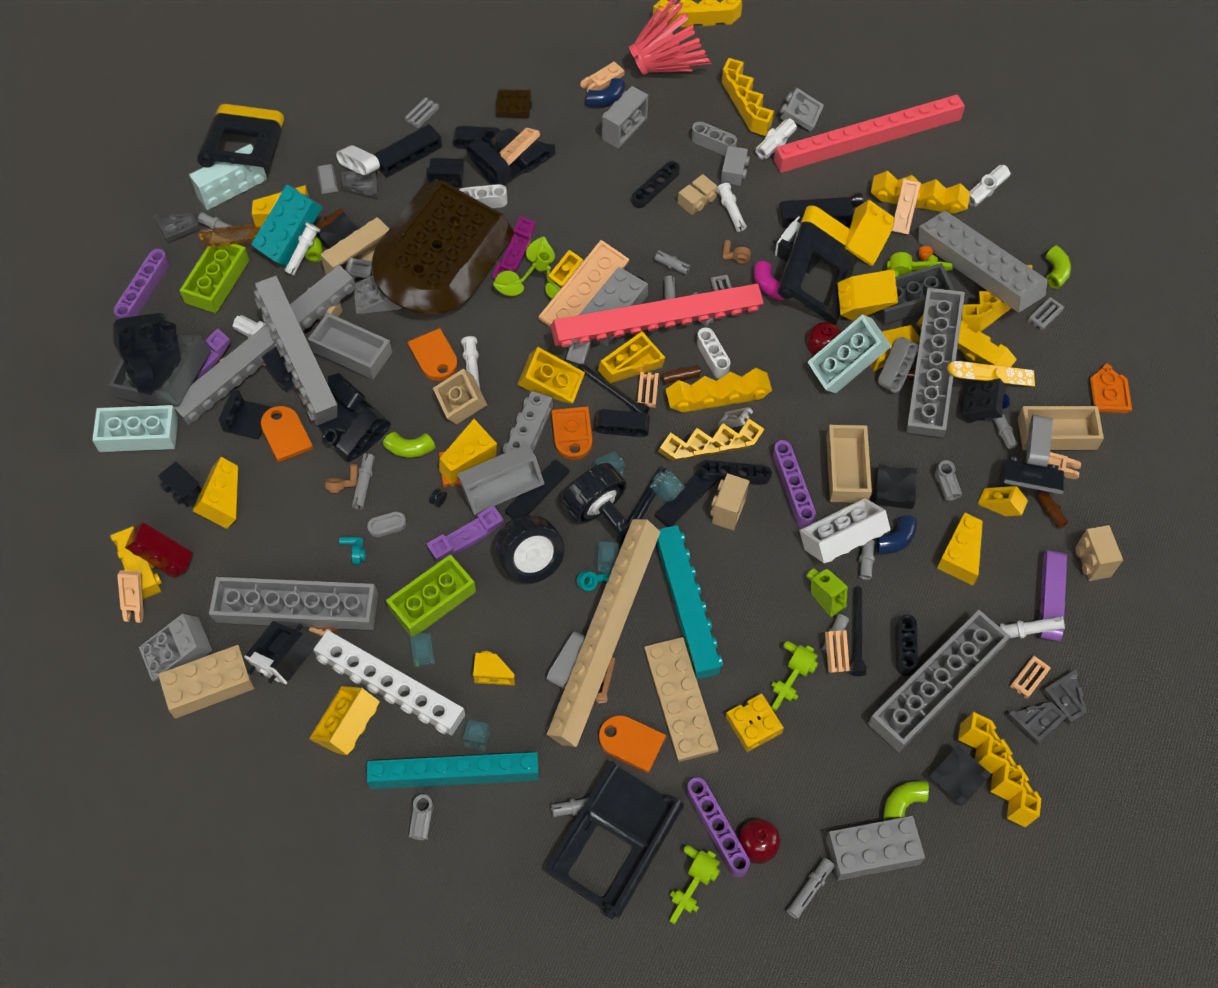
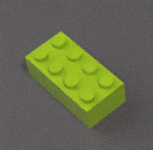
M213 237L179 290L184 303L217 314L250 261L246 248Z
M450 554L388 598L386 603L391 614L410 637L414 638L476 593L475 582Z

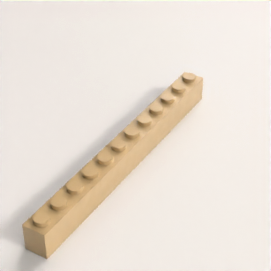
M632 519L547 732V735L560 745L577 747L654 550L660 531L647 519Z

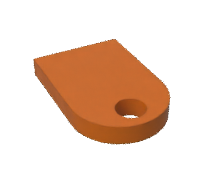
M440 328L407 342L409 349L427 378L434 381H443L455 374L458 367L457 357ZM441 368L448 369L445 373L438 372Z
M276 406L264 413L261 419L262 431L277 463L313 450V445L294 410L285 406ZM274 414L282 415L278 420L272 418Z
M588 406L551 410L557 452L569 460H578L587 456L592 449V432ZM577 447L580 450L577 453H572L570 449Z
M626 716L609 718L603 723L599 732L600 745L608 755L648 774L666 739L665 734ZM613 728L617 733L613 737H608L605 734V730Z

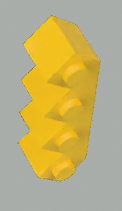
M660 0L653 6V14L659 6L660 10H663L669 1ZM681 0V10L667 23V26L684 12L687 13L688 20L680 27H688L694 24L713 26L716 23L731 25L741 16L743 1L723 0L718 2L717 0H702L697 4L692 0ZM674 4V5L672 6V8L666 13V15L676 6L675 4Z
M728 58L723 68L722 84L750 131L766 136L772 126L774 111L762 107L764 94L752 91L754 78L743 75L744 62Z
M885 171L874 176L871 193L881 202L898 204L903 179L919 181L913 175L897 180L889 171ZM935 179L920 184L915 208L938 212L947 211L950 214H955L968 209L970 192L961 183L945 188Z
M979 291L978 304L963 305L961 320L969 325L968 328L973 332H981L1010 310L1011 307L990 292Z
M924 314L921 316V318H920L919 321L917 322V324L919 325V327L921 328V330H922V323H923V316H924ZM961 320L957 349L964 353V357L968 361L1012 367L1017 359L1007 347L1002 344L998 347L990 341V337L980 331H977V333L973 332L968 328L969 325Z
M754 368L742 377L729 372L717 381L704 376L692 385L678 380L666 389L670 408L682 413L755 401L764 398L772 392L767 372L758 368Z
M748 419L737 433L722 423L712 438L696 428L686 443L670 432L658 452L672 462L747 449L756 443L764 428Z
M973 712L960 724L958 740L976 748L975 760L992 774L990 792L1009 801L1007 819L1027 827L1040 817L1041 797L1037 791L1033 792L1029 786V778L1020 765L1017 766L1011 755L1013 753L1004 739L1000 740L995 732L996 726L994 723Z

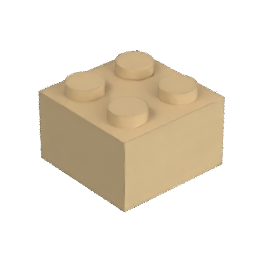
M465 369L460 370L433 388L447 419L455 424L462 422L487 406L474 376Z
M728 473L725 480L721 479L718 495H715L712 502L713 507L710 514L713 516L712 524L734 531L746 501L749 480Z
M1110 525L1087 529L1075 548L1076 555L1080 557L1083 573L1087 575L1089 581L1112 577L1123 561Z

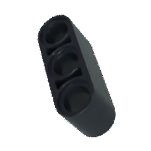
M458 126L454 131L453 145L459 149H466V146L474 140L482 138V131L484 129L493 128L497 132L502 130L495 127Z
M601 409L596 413L595 431L609 435L646 437L649 434L650 416L640 412Z
M904 614L899 618L895 628L896 669L899 674L909 676L914 672L918 664L917 621L912 615ZM902 624L908 625L910 629L904 628ZM902 643H908L911 647H905ZM903 661L909 662L911 666L904 665Z

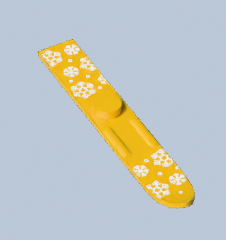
M954 361L947 365L949 373L961 379L988 381L1000 378L1004 384L1035 386L1034 370Z

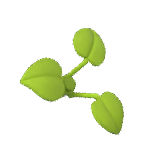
M545 236L532 242L526 250L527 259L535 263L532 264L522 279L519 280V276L512 271H503L497 275L493 286L500 293L507 296L521 294L524 291L522 282L525 281L534 268L538 271L547 270V280L549 283L546 284L545 291L551 299L560 291L562 287L548 278L551 269L549 264L554 261L555 253Z

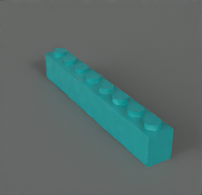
M678 525L658 529L660 534L656 542L696 680L719 675L723 661L721 655H717L715 649L717 648L716 638L711 636V621L709 618L706 619L704 613L706 612V605L699 596L701 594L700 585L695 583L694 580L696 573L694 566H690L689 563L691 559L689 549L684 547L683 531L680 532Z
M537 752L367 761V783L370 789L539 781Z

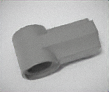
M944 460L938 465L934 478L939 482L945 500L953 501L960 498L962 492L955 475L956 468L954 463Z
M419 795L413 801L409 838L421 841L428 840L434 806L431 798L427 795ZM427 802L429 807L426 810L421 811L418 809L420 803Z

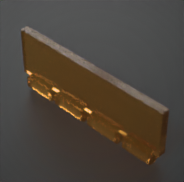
M251 223L228 226L227 228L199 230L198 238L209 247L252 242L260 227H256L255 224Z

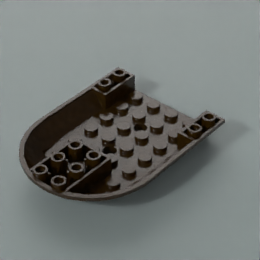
M441 180L424 183L376 246L372 257L373 277L381 292L390 301L406 310L422 314L448 312L464 304L473 295L512 240L514 232L502 213ZM455 220L459 224L453 225L450 223V221ZM438 244L441 248L436 249L432 245Z

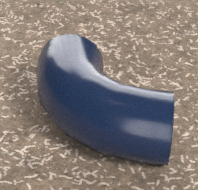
M613 78L605 89H589L586 106L604 107L611 105L621 97L625 89V82L619 78Z
M913 516L899 517L895 532L878 537L877 553H897L906 548L915 537L917 519Z

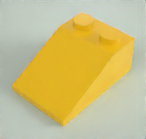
M867 200L855 208L845 249L868 265L873 266L892 232L895 217L872 201Z
M893 269L852 276L837 283L840 314L851 321H855L862 314L867 316L898 303L895 271Z
M537 347L529 354L517 385L530 392L533 391L552 397V399L573 404L585 372Z

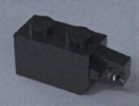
M175 461L158 475L161 481L159 485L166 493L170 491L173 494L172 498L178 504L182 503L187 508L189 506L194 508L202 489L198 481Z

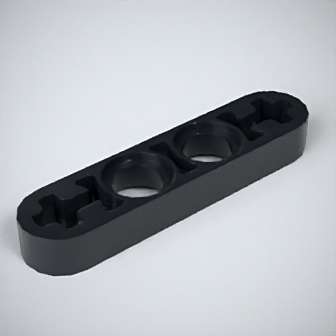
M669 161L632 194V205L636 208L645 207L678 177L680 171L679 164L675 161ZM662 177L666 180L664 182H659L657 179ZM652 187L655 190L653 192H648L646 188Z
M704 460L701 461L698 468V475L708 480H725L727 474L722 473L721 469H727L731 475L749 480L751 484H767L772 476V471L769 467L755 464ZM744 470L748 472L749 475L743 476L740 474L739 471Z

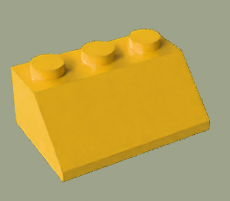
M341 686L309 739L337 754L348 755L354 749L359 735L366 729V724L370 717L375 714L376 707L380 701L363 688Z

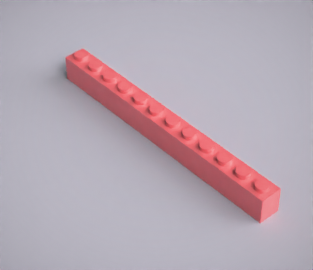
M957 94L781 145L775 149L774 162L780 173L959 121L962 118L965 105Z
M752 284L555 319L550 327L555 346L568 347L576 342L585 344L593 339L602 341L609 336L618 338L624 336L625 333L635 335L647 329L651 332L658 330L659 327L672 328L680 323L688 325L692 321L705 322L713 317L721 319L730 314L738 316L746 311L754 313L764 303L759 285Z

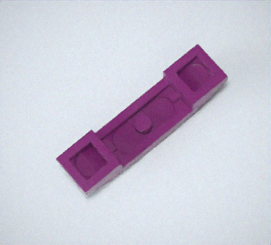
M522 216L519 217L513 230L512 240L501 263L498 262L492 274V279L495 280L497 275L503 271L517 272L530 245L536 227L535 221Z

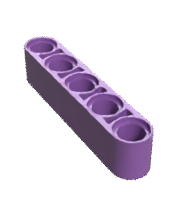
M154 249L149 253L114 307L117 319L138 316L169 268L168 259L162 249Z
M780 440L775 444L773 460L796 524L803 529L813 524L816 514L815 508L791 444L788 441Z
M1045 550L1042 565L1039 620L1063 616L1064 619L1067 553ZM1063 629L1038 633V636L1042 639L1060 642L1063 636Z
M697 777L691 779L687 788V796L729 872L734 877H743L746 875L750 865L747 854L706 782ZM698 786L702 789V792L694 793L691 788ZM710 805L713 810L705 812L702 806ZM719 823L723 826V830L716 831L712 825ZM730 842L734 848L727 850L723 847V843ZM741 861L745 868L737 869L733 863Z

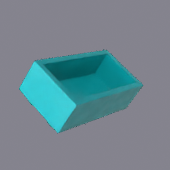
M286 185L251 245L273 261L287 267L299 243L298 237L302 235L306 227L305 223L313 224L323 206L299 190Z

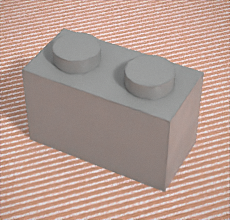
M728 146L722 169L721 183L741 186L742 179H746L747 169H745V166L748 167L750 156H747L748 149Z

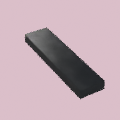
M554 459L541 473L544 485L519 495L505 509V514L512 519L529 515L569 474V469Z
M697 473L656 513L655 517L667 527L673 526L718 480L703 479Z

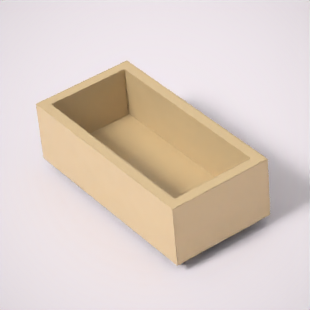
M377 217L345 239L340 240L330 249L325 250L321 254L325 274L327 275L338 265L345 270L349 258L372 261L376 246L389 228Z
M1023 406L1017 418L1022 450H1027L1029 424L1032 415L1053 418L1050 450H1098L1104 439L1098 406Z
M829 425L826 439L830 502L856 503L864 498L869 500L872 488L867 426Z
M239 645L158 674L168 710L175 719L255 689L251 676L248 673L249 670L244 654Z

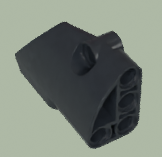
M486 128L482 131V138H477L467 145L466 151L476 168L490 185L499 184L504 186L524 171L531 172L556 155L555 145L535 140L508 165L506 160L501 157L500 152L520 133L512 128L498 132L493 128Z
M162 313L125 317L114 322L113 343L125 362L128 376L139 393L152 395L169 378L181 358L176 336V324L169 322Z
M340 373L328 376V386L337 403V418L318 426L323 433V442L333 447L346 461L350 462L374 446L388 431L391 422L365 400L366 397Z

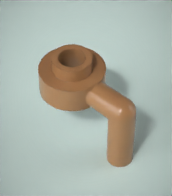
M724 241L722 254L724 260L734 259L741 264L750 261V249L737 247L734 249V252H730L731 241Z
M350 464V480L341 478L325 479V489L329 490L330 493H339L344 487H355L357 485L358 465Z

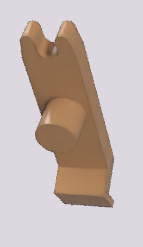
M612 657L607 673H605L602 681L604 682L602 692L598 693L595 699L596 706L600 703H607V694L616 658Z

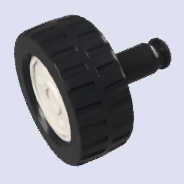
M602 463L587 470L569 486L562 497V505L579 524L588 523L602 515L620 536L627 533L630 524L627 523L623 515L614 506L626 490V481L610 463Z
M527 515L512 519L507 523L497 539L496 556L504 571L515 581L536 583L548 578L558 569L564 557L565 546L560 533L550 521L541 516Z

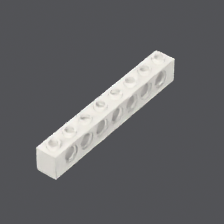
M329 630L326 631L313 649L316 659L323 665L328 663L333 666L337 673L341 675L343 673L347 674L354 683L358 685L362 683L367 686L366 688L371 693L383 695V698L390 704L395 702L401 706L400 708L408 714L414 713L421 722L433 724L435 729L442 734L448 733L453 735L465 717L463 707ZM337 652L342 653L339 657H333ZM359 662L357 666L350 667L351 663ZM369 672H376L372 677L366 676ZM387 681L393 682L392 685L388 687L383 686L384 683ZM404 691L410 692L409 695L405 697L400 696V694ZM420 701L427 702L425 706H417ZM437 711H444L442 716H434Z

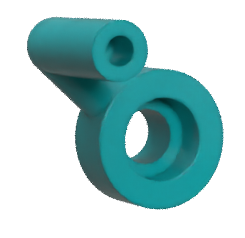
M339 538L340 545H353L352 564L361 565L362 561L366 560V550L362 549L363 538Z
M585 570L578 575L577 585L582 590L592 591L598 582H608L610 575L606 573L596 575L591 571Z

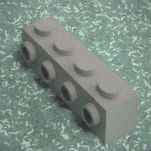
M531 391L529 398L526 397L524 400L523 411L518 413L517 424L510 431V440L504 444L503 453H507L525 444H529L532 451H534L553 408L552 397Z

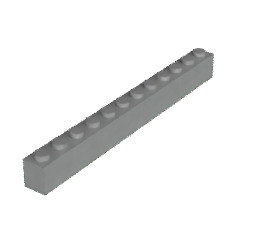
M340 265L290 304L302 331L311 327L313 322L319 317L324 316L330 307L337 305L342 298L351 294L356 288L353 277ZM264 325L194 382L180 405L173 406L176 413L187 425L197 421L205 411L210 410L216 402L226 397L233 388L239 386L245 378L254 374L264 364L261 356L277 346L276 340L273 341L270 335L269 325Z

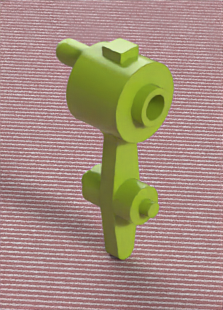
M898 252L890 257V261L887 262V270L893 269L895 277L910 273L913 270L917 271L940 263L943 264L945 271H950L953 269V264L938 262V258L934 255L928 257L927 261L913 262L910 254Z
M789 641L784 642V648L794 653L788 664V667L794 671L786 684L780 680L777 683H772L771 686L774 687L773 692L778 694L771 707L772 710L777 711L784 698L791 702L799 697L796 695L797 690L792 688L797 676L801 674L807 677L809 672L813 674L818 666V662H816L818 655L814 653L812 647L807 646L805 648L802 645L798 647Z
M689 845L684 847V853L695 859L688 872L694 879L686 893L678 889L677 892L672 891L670 895L673 897L672 902L678 905L670 919V922L674 925L683 910L689 913L693 910L697 912L699 908L696 906L697 901L691 896L698 884L702 882L707 886L711 880L715 881L721 871L718 869L720 861L715 859L716 855L711 851L706 853L701 850L699 852Z

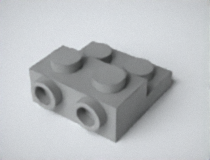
M796 88L786 96L785 101L787 104L784 103L779 111L782 113L780 118L783 120L790 118L795 124L798 123L811 132L824 105Z

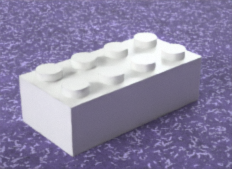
M864 498L799 531L804 550L821 562L826 563L831 562L842 554L849 553L858 546L865 545L874 538L881 537L884 533L890 531L886 510Z

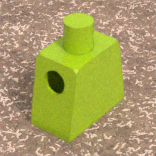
M816 569L810 570L807 578L811 581V594L828 615L832 617L846 608L848 586L828 569L820 573Z

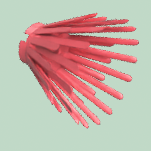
M670 0L663 10H660L659 6L635 43L629 46L630 52L643 75L660 72L692 71L690 66L711 64L710 59L705 58L707 57L704 54L705 50L685 54V52L702 46L699 43V38L679 45L680 41L695 34V31L692 30L693 25L673 35V31L688 20L686 12L667 26V23L682 8L681 2H679L666 15L677 0Z

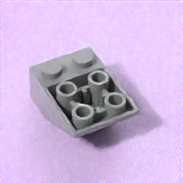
M373 276L355 283L356 288L354 292L357 314L402 308L390 301L381 292Z
M182 613L142 644L139 650L151 680L156 681L159 679L158 674L203 658L212 651V648L199 617Z

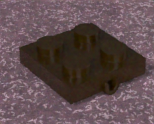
M498 89L495 104L496 117L529 118L530 108H532L531 90Z

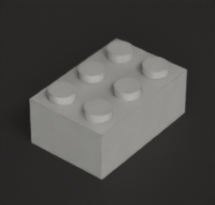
M633 86L625 91L622 97L615 101L612 107L602 116V140L619 149L647 119L648 94Z

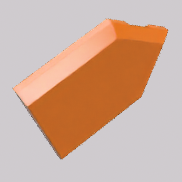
M1106 363L1090 378L1094 406H1098L1099 412H1131L1132 405L1128 379L1122 374L1119 375L1112 369V366Z

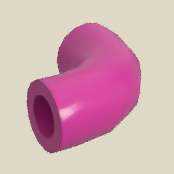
M758 261L754 266L756 284L759 285L760 290L767 296L784 301V298L777 292L780 282L771 275V264L766 261Z

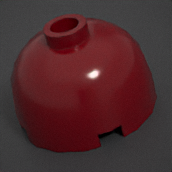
M829 322L815 325L807 337L806 345L808 351L815 356L841 333V330Z
M765 819L748 821L742 826L737 837L749 861L754 864H764L776 856L780 848V835L777 828Z

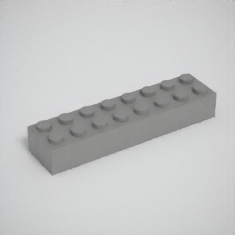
M943 211L919 226L920 244L932 247L934 254L947 263H952L954 268L1018 313L1046 296L1048 279L947 211Z
M277 276L255 283L256 290L253 291L255 303L258 309L262 310V318L265 324L269 325V332L273 341L276 340L279 355L281 357L284 356V364L288 373L291 372L294 387L296 389L299 388V396L302 404L307 406L309 419L311 421L314 420L317 426L337 418V403Z
M927 288L907 433L945 437L953 376L949 373L947 365L956 361L965 292Z
M216 577L209 615L216 623L270 625L275 621L284 626L294 627L302 624L303 627L374 630L379 592L375 584Z
M978 610L872 715L868 725L900 753L1006 645L1011 636Z

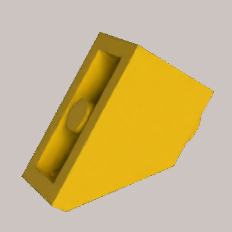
M568 250L548 275V278L563 287L582 264L583 259L571 250Z
M1017 486L984 488L978 504L1003 516H1022L1028 500Z
M482 651L475 654L474 683L515 685V674L497 654H493L490 651Z

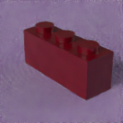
M144 522L132 529L125 546L134 555L141 557L152 566H156L174 578L186 571L193 554L190 550Z

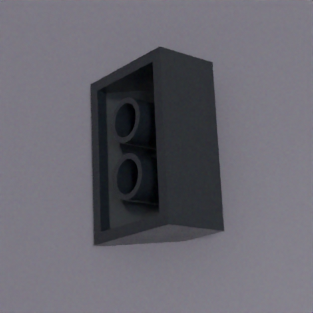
M1009 456V459H1003L999 476L1000 482L1063 494L1064 471L1059 470L1058 465L1037 466L1020 462L1021 458Z

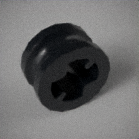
M436 488L430 497V503H436L437 507H441L446 500L447 492H441V489Z

